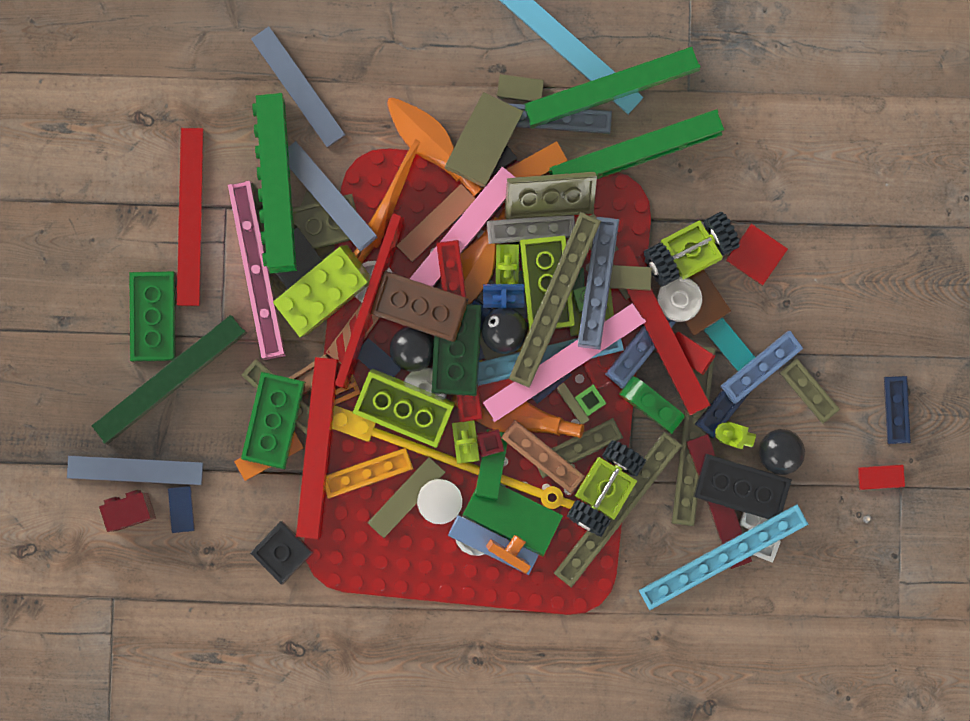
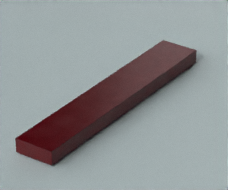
M708 434L686 441L698 477L705 454L716 456ZM707 501L721 544L743 534L734 509ZM751 556L731 566L730 569L752 562Z

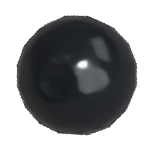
M499 308L491 311L485 317L482 324V338L485 344L494 352L508 354L521 348L528 333L527 323L523 316L511 308Z
M406 326L398 330L390 342V356L400 369L409 372L421 371L428 367L433 360L434 339L431 334Z
M777 429L769 432L760 442L759 457L762 465L768 471L777 475H787L795 472L802 465L805 458V448L803 441L796 433L787 429Z

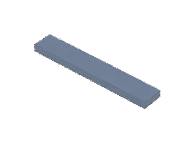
M267 27L251 38L325 146L328 148L346 136L271 28Z
M510 104L523 111L516 127L530 128L525 105ZM587 109L532 129L610 134L612 111Z
M296 141L288 147L291 171L361 252L378 237Z
M603 217L596 218L601 223L593 239L578 338V347L598 350L601 349L619 219Z
M68 456L67 478L202 485L203 463Z

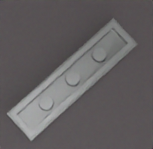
M574 215L487 221L489 244L511 243L526 239L555 236L569 238L575 226Z

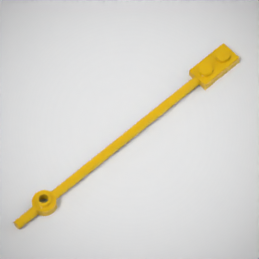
M334 405L332 429L367 442L373 436L479 475L480 466L470 462L457 464L456 457L375 428V422ZM501 476V484L541 498V502L546 508L555 509L563 506L571 509L575 502L564 498L562 491L557 487L551 486L543 490L508 476ZM554 493L557 497L556 501L550 502L548 495Z

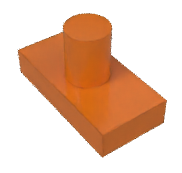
M514 535L506 548L492 539L486 545L488 551L525 574L531 568L529 562L518 556V553L526 543L519 536Z

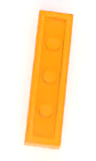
M404 448L326 475L325 491L328 499L413 470L407 449Z

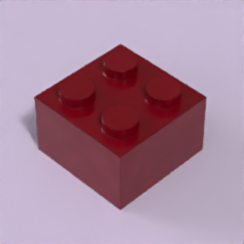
M134 490L125 493L126 498L120 499V497L116 496L104 500V505L99 506L106 531L116 532L156 519L149 494L141 490Z

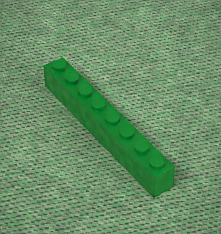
M282 93L256 95V103L252 104L254 117L257 116V124H254V135L259 140V145L255 146L256 158L260 159V167H257L258 181L261 180L262 188L258 189L259 202H263V210H260L259 214L260 222L264 223L265 231L261 232L262 245H266V253L262 254L263 266L267 267L270 273L297 271L285 99Z

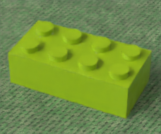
M565 236L520 240L528 330L532 326L566 247ZM571 293L555 329L575 326Z
M347 245L340 246L274 300L273 303L299 337L307 336L365 289L369 284L371 275Z
M372 368L366 378L353 414L437 448L455 402Z

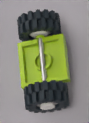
M719 212L705 219L704 226L699 220L662 239L661 243L644 251L645 262L648 264L647 267H652L651 275L654 276L655 281L663 287L677 280L679 274L684 280L721 261L723 255L739 248L738 234L735 232L734 226L731 225L730 219H727V215Z
M611 440L602 455L606 461L597 457L575 496L583 502L576 500L567 514L571 521L600 537L603 536L611 522L609 518L615 520L637 480L627 474L637 477L646 463V459L639 453L634 452L633 449L615 440Z

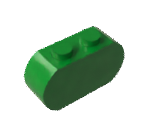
M634 376L631 377L619 393L622 398L670 434H673L685 418V415Z

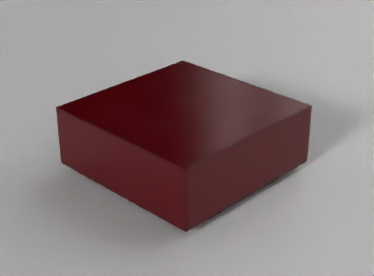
M499 429L476 434L482 457L504 451Z

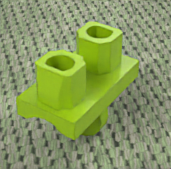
M496 244V284H518L519 244Z
M475 421L452 423L457 464L480 461Z
M728 421L719 424L715 431L716 438L720 443L743 449L744 445L753 447L756 434L748 432V427Z

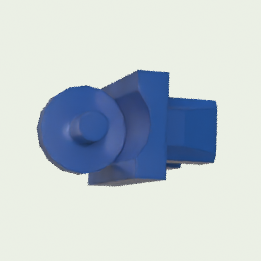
M483 284V308H524V284Z

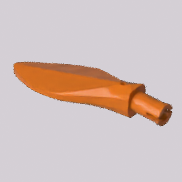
M389 98L387 101L388 109L401 138L409 148L415 139L420 141L416 154L444 169L454 149V145L445 128L425 111L402 100ZM444 169L457 182L460 180L473 197L484 189V187Z
M417 139L412 143L385 197L371 221L367 224L378 238L361 252L358 248L353 252L361 264H363V261L374 247L379 248L382 238L385 235L420 141Z
M505 208L502 210L498 218L495 217L493 221L506 220L504 216ZM487 229L473 244L461 253L466 298L469 299L467 304H471L481 294L483 284L489 283L495 268L496 244H489Z
M454 395L451 400L458 407L457 395ZM480 399L482 419L475 421L490 429H499V432L505 433L514 420H516L530 432L550 433L559 436L565 434L580 439L583 436V424L564 421L563 418L548 414L527 401L494 422L487 408L482 407Z

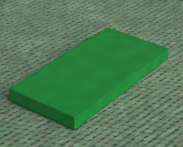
M129 272L130 361H173L176 358L175 272Z
M261 372L241 456L242 460L286 469L306 382Z
M500 485L497 500L475 496L474 491L462 517L510 541L514 535H517L526 541L523 547L544 556L563 515Z

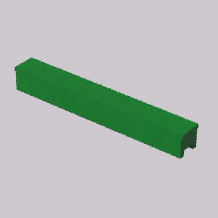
M693 47L525 104V110L530 122V128L532 129L698 72L701 66L698 64Z
M716 109L549 167V175L595 172L597 179L720 137L723 135L724 127L718 114L719 111Z

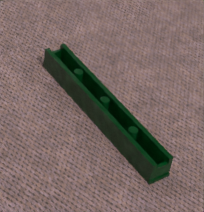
M229 315L91 426L103 440L102 442L108 445L246 335L247 332L242 329L233 316Z

